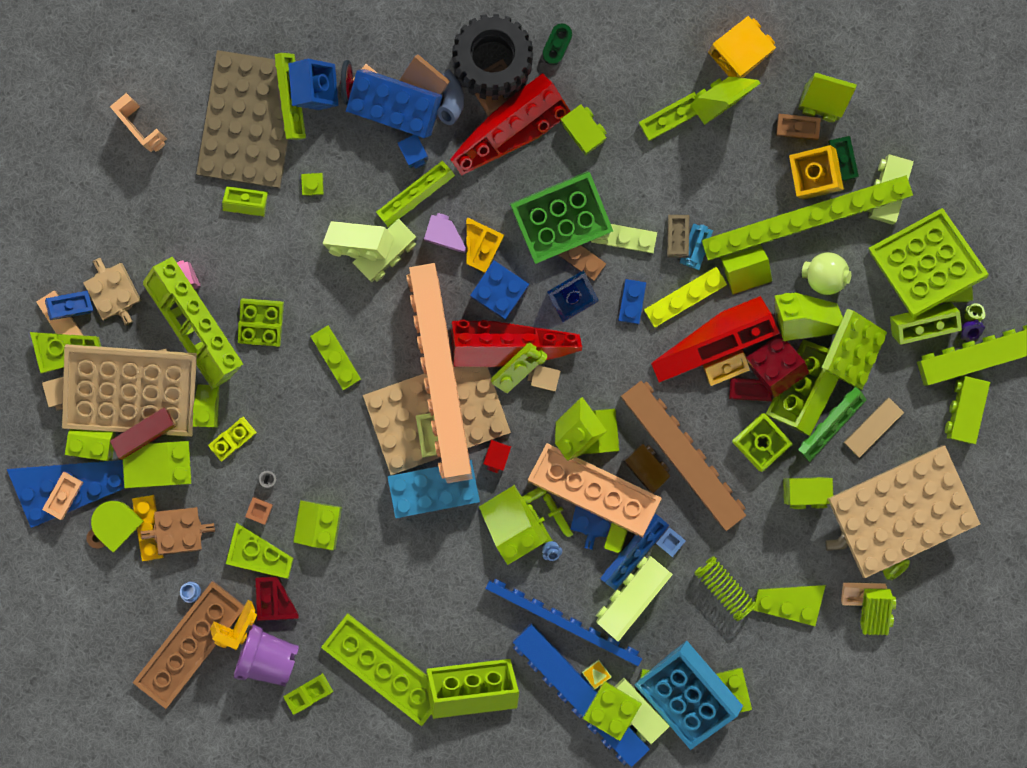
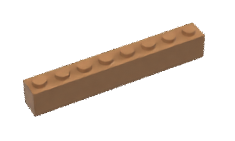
M639 381L621 395V399L723 530L727 531L746 516L744 513L745 506L739 499L736 501L730 495L733 491L725 482L722 484L717 477L720 475L713 466L708 467L704 461L707 459L700 449H694L691 445L693 440L687 432L682 433L680 431L678 420L673 415L669 417L665 411L667 409L666 405L660 398L658 400L655 399L652 395L654 390L647 381L645 383Z

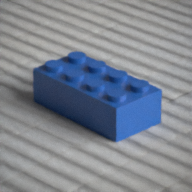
M366 69L356 71L346 112L426 138L432 134L437 110L443 95Z

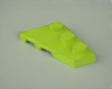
M30 332L40 373L64 368V347L66 344L101 347L100 339L97 336Z
M236 523L226 564L289 579L294 558Z
M826 585L758 589L755 598L756 607L753 610L816 626Z

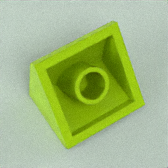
M761 244L720 257L732 295L772 282L769 259Z
M616 409L593 410L607 432L584 454L619 451Z

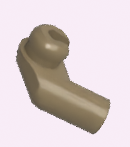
M842 530V535L838 539L825 541L827 551L847 548L848 543Z

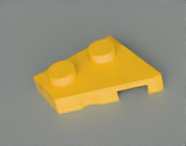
M467 218V265L485 273L490 267L504 235Z

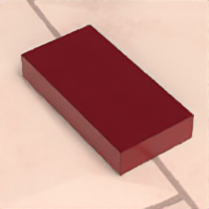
M730 378L729 399L772 402V394L759 379Z

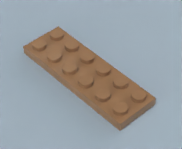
M212 581L136 677L133 684L167 709L216 647L210 631L213 622L230 628L240 616L245 605Z

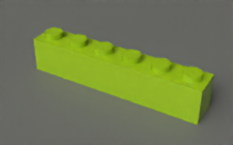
M1027 325L1022 326L1023 330L1016 332L1015 329L1002 332L1003 336L995 338V335L982 338V343L975 344L974 341L962 344L963 348L955 350L954 347L941 350L942 354L935 356L934 353L921 356L922 360L918 361L917 365L923 385L928 386L1026 357Z

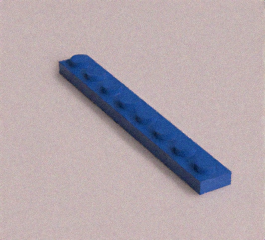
M496 578L494 581L489 580L485 589L639 666L642 658L638 655V650L630 646L625 649L619 646L620 641L610 636L608 639L601 637L602 632L590 627L588 630L581 626V621L573 617L568 620L562 617L563 612L553 607L551 610L544 608V603L540 600L533 598L531 601L524 597V592L516 588L511 591L505 588L506 583Z

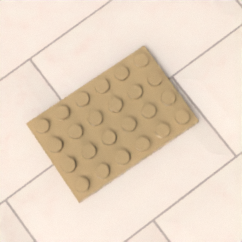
M66 344L64 347L62 428L125 432L165 407L176 427L163 435L192 437L197 353Z
M454 367L467 448L511 433L495 386L491 383L488 367ZM421 374L363 395L391 475L438 459V455L422 458L416 415L430 413L427 399H431V394H427L424 378H428L427 374Z
M945 445L827 498L863 578H867L980 525Z

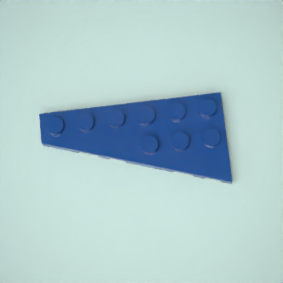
M123 460L7 469L31 528L56 518L42 509L63 472L84 482L67 513L125 489Z

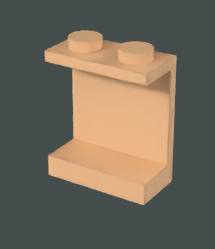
M127 93L110 106L138 141L150 152L153 150L155 152L159 151L165 145L164 141L167 138L158 129L144 138L130 122L128 117L140 106Z

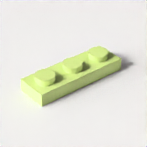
M611 224L613 232L591 240L592 243L653 254L657 232Z

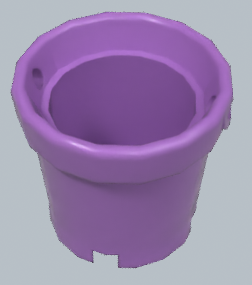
M250 625L237 662L234 678L239 680L249 678L286 687L295 663L294 656L295 654L297 655L299 645L289 643L263 632V629L259 626Z

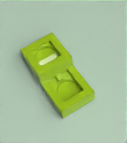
M322 673L287 693L283 698L294 715L331 694L333 690Z

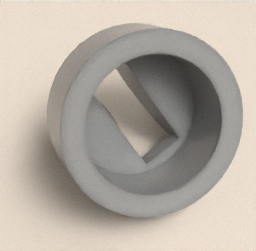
M266 470L260 473L258 480L261 486L270 488L275 484L276 476L273 472ZM266 473L270 474L268 483L264 484Z

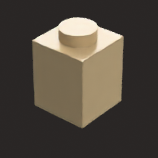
M538 365L529 373L527 381H531V386L556 392L561 371Z

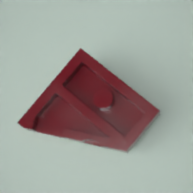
M278 576L255 578L257 621L299 618V614Z

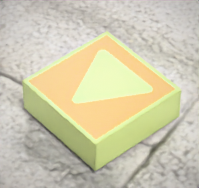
M599 659L582 671L594 690L612 677Z

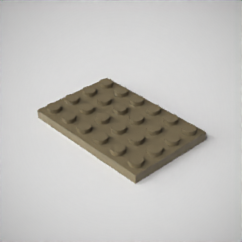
M217 50L197 175L281 188L289 139H286L275 59Z

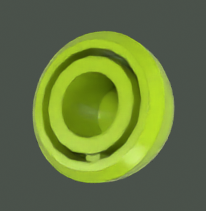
M907 558L882 570L884 577L887 580L897 578L909 567L910 560Z

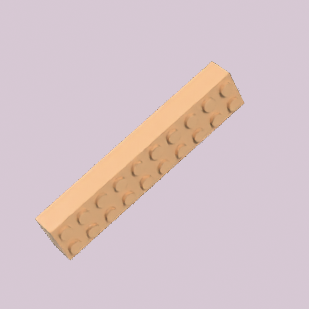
M435 263L409 267L410 274L406 275L410 292L414 293V295H410V300L414 313L417 312V315L413 316L417 333L421 334V336H417L420 353H424V357H420L424 374L428 376V378H424L425 389L428 395L431 394V399H427L431 416L434 415L435 420H431L434 436H438V441H435V449L438 458L441 457L442 462L438 463L440 476L442 479L445 478L447 483L470 480L473 477Z

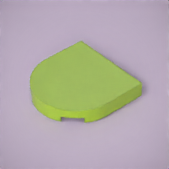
M108 501L95 509L91 519V526L96 537L114 553L144 521L125 503Z

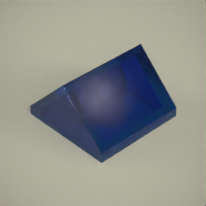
M584 270L546 292L562 322L599 301Z

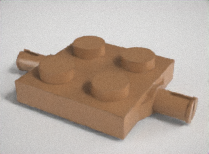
M197 507L154 512V530L141 531V539L155 538L158 546V555L202 551V533L215 532L214 523L201 525Z

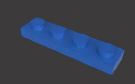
M655 513L644 536L634 535L629 544L620 552L616 560L606 569L600 579L616 591L668 528L669 524Z

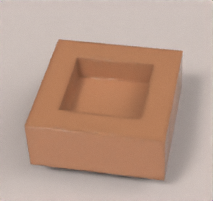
M253 497L245 517L266 525L273 504Z

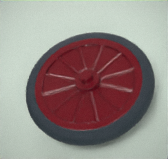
M349 60L343 62L340 80L341 95L345 105L348 104L354 82L352 64Z

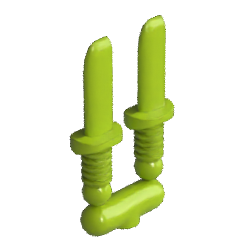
M538 487L522 496L548 538L544 543L552 541L542 523L545 519L543 517L539 519L535 509L529 504L543 496L551 511L548 516H553L563 534L571 537L573 533L561 514L562 506L557 508L551 495L546 494V490Z

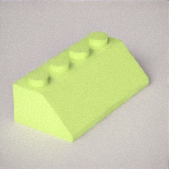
M650 555L648 558L643 557L636 565L639 569L634 575L630 573L623 581L625 586L622 590H616L609 599L612 602L607 608L603 606L596 614L598 617L596 622L617 641L622 638L673 575Z

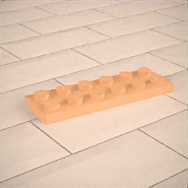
M546 443L528 478L529 483L641 537L644 536L662 500L661 497L577 457L567 461L558 448Z

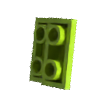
M242 298L240 300L238 343L280 347L284 302Z

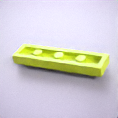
M715 267L645 308L644 312L655 328L723 288L727 283L718 268Z

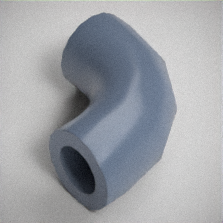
M448 69L443 76L450 80V83L442 93L443 104L437 110V115L444 124L452 125L457 121L464 109V93L460 82Z

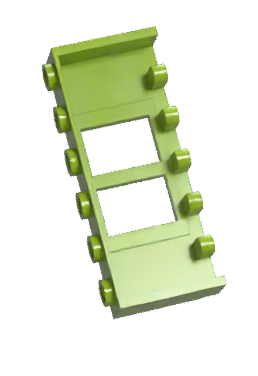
M173 256L153 266L144 279L143 285L187 352L197 353L196 365L213 390L231 379L241 368L243 362ZM174 302H176L178 307L170 310ZM184 314L187 320L181 326L176 318ZM194 331L202 341L196 345L188 337Z

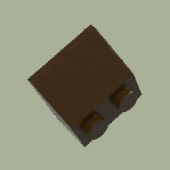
M641 444L624 458L623 462L650 493H654L671 477L668 474L670 469L663 461L659 463L654 457L656 452L649 444L646 447L644 444Z

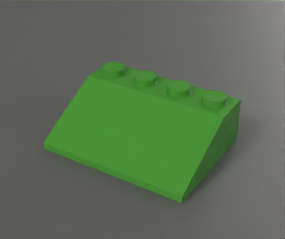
M588 171L509 204L535 264L613 232L592 176Z

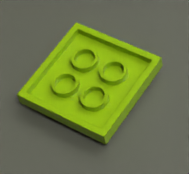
M847 309L822 365V369L851 386L863 390L873 364L876 362L879 350L885 341L887 332L857 312Z

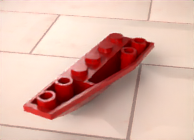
M542 73L495 110L468 137L450 160L458 172L464 175L540 138L571 111L555 85Z
M759 296L720 312L653 361L651 365L660 383L780 333L770 310L762 297Z
M459 320L451 322L453 367H502L528 343L535 345L538 351L542 350L547 354L546 360L582 351L580 334L498 321Z

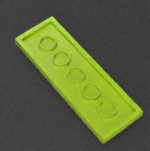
M347 613L321 648L420 726H423L432 714L429 703L427 674Z

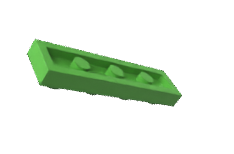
M855 387L852 391L848 392L844 396L843 401L830 411L829 416L824 422L817 425L814 433L801 443L798 450L806 460L811 462L866 401L865 396L859 389Z

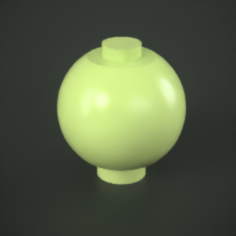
M826 252L815 256L811 262L806 261L804 263L802 277L808 279L809 285L816 292L823 295H832L840 292L846 284H849L851 271H849L848 264L841 256Z

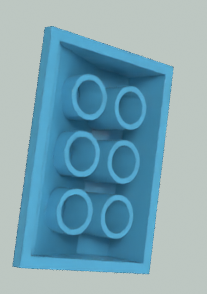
M685 641L634 684L690 750L735 719L743 707L740 701L688 641Z

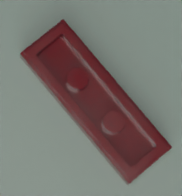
M164 407L110 440L118 458L123 460L176 426L168 410Z

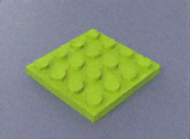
M943 208L869 247L868 251L913 318L989 276Z

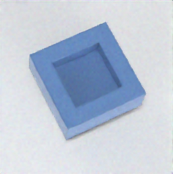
M668 527L656 544L673 557L686 540Z

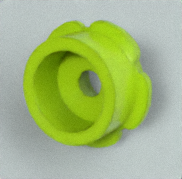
M974 303L965 308L966 313L964 316L967 321L977 320L981 322L985 318V310L982 305Z

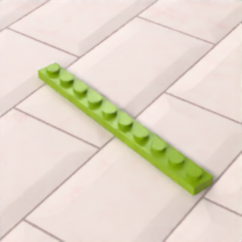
M907 175L703 239L702 244L707 260L710 261L912 197L913 193Z

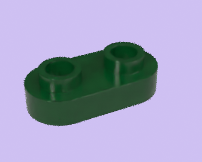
M560 23L553 27L542 54L547 64L557 65L562 61L572 39V30L568 25ZM563 32L566 37L560 39L558 38V33ZM551 51H555L557 53V56L555 58H551L549 56V53Z

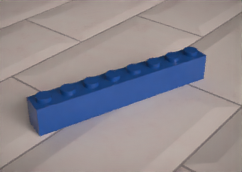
M530 623L513 640L515 644L513 649L521 657L525 655L530 660L528 665L535 672L539 670L544 675L542 679L550 688L553 685L559 691L557 695L563 702L569 701L574 706L572 711L581 719L596 696L597 691L541 632ZM591 723L587 724V727L594 734L598 732L603 737L601 741L609 750L613 748L618 753L616 757L623 765L628 763L632 767L650 750L649 746L629 726L619 741Z

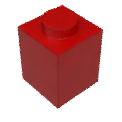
M491 440L483 463L487 465L486 470L499 473V470L504 471L511 446Z

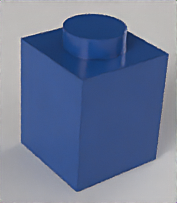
M412 135L398 142V146L409 168L414 166L415 169H418L426 164L425 161L429 158L418 136Z

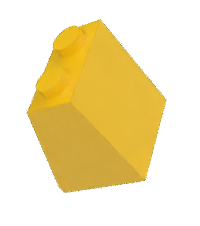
M747 16L716 40L708 54L728 76L743 78L774 52L776 47L772 37L768 34L765 35L760 30L761 26L758 21Z

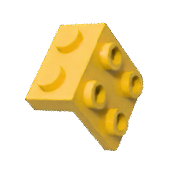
M247 600L234 629L213 622L210 631L216 645L222 648L228 646L237 650L239 644L243 645L247 637L246 630L248 625L252 626L257 616L252 601Z

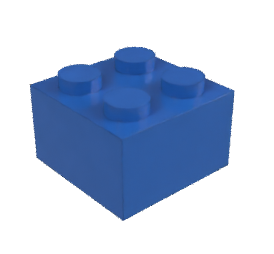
M313 59L288 63L292 106L314 110L339 106L335 64Z
M493 261L470 297L506 321L529 287V283L496 261Z

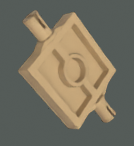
M101 258L94 260L93 263L98 273L83 283L102 320H106L114 315H120L125 326L132 323L133 321L128 310L140 302L141 299L123 263H119L111 268H105Z

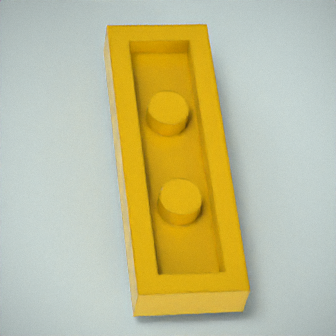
M154 495L132 498L134 512L144 521L137 528L142 561L164 558V555H158V546L155 538L141 539V531L154 530V512H157Z

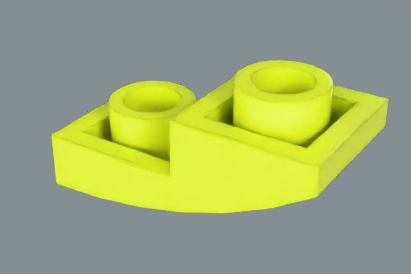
M242 417L208 446L222 462L257 432Z

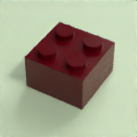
M781 333L746 357L752 372L774 398L809 374L806 362L788 341H783Z

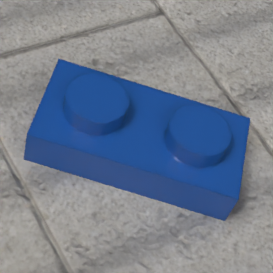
M625 279L618 321L633 324L640 323L646 282Z
M88 291L45 299L50 321L93 312Z

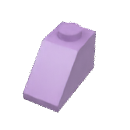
M437 213V216L431 215L424 240L465 253L466 247L453 222L449 220V216Z

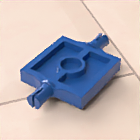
M576 505L571 530L587 535L584 548L588 549L589 541H591L589 549L593 550L595 537L607 538L612 522Z

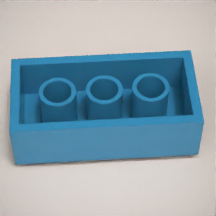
M470 460L473 479L447 483L445 478L442 479L440 476L439 466L388 476L395 518L480 502L472 460Z

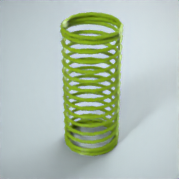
M713 556L706 561L707 565L702 569L699 567L694 575L701 578L711 567L717 564L708 575L701 579V582L705 581L715 570L720 568L712 578L704 583L706 586L719 573L723 572L715 582H712L707 587V589H710L723 576L727 575L719 585H716L710 591V593H713L726 580L731 578L723 588L714 593V596H717L733 582L727 591L717 597V600L721 599L732 587L736 586L728 596H725L720 601V604H722L735 591L740 589L732 599L723 605V607L728 606L726 611L732 609L730 614L736 612L733 618L736 621H740L756 607V603L752 601V598H748L749 594H745V590L742 591L739 583H736V580H732L733 576H729L730 573H726L723 565H720V562H716L717 558ZM743 593L735 603L729 605L739 594ZM747 596L738 607H734L743 597ZM747 600H750L741 611H737Z

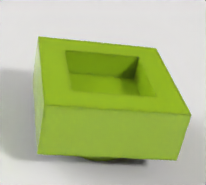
M323 173L301 174L303 196L324 195Z

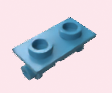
M693 223L689 234V258H681L680 264L700 270L705 256L702 240L711 237L713 230L708 229L705 225L700 224L699 226Z

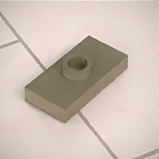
M668 215L667 257L689 258L690 215Z

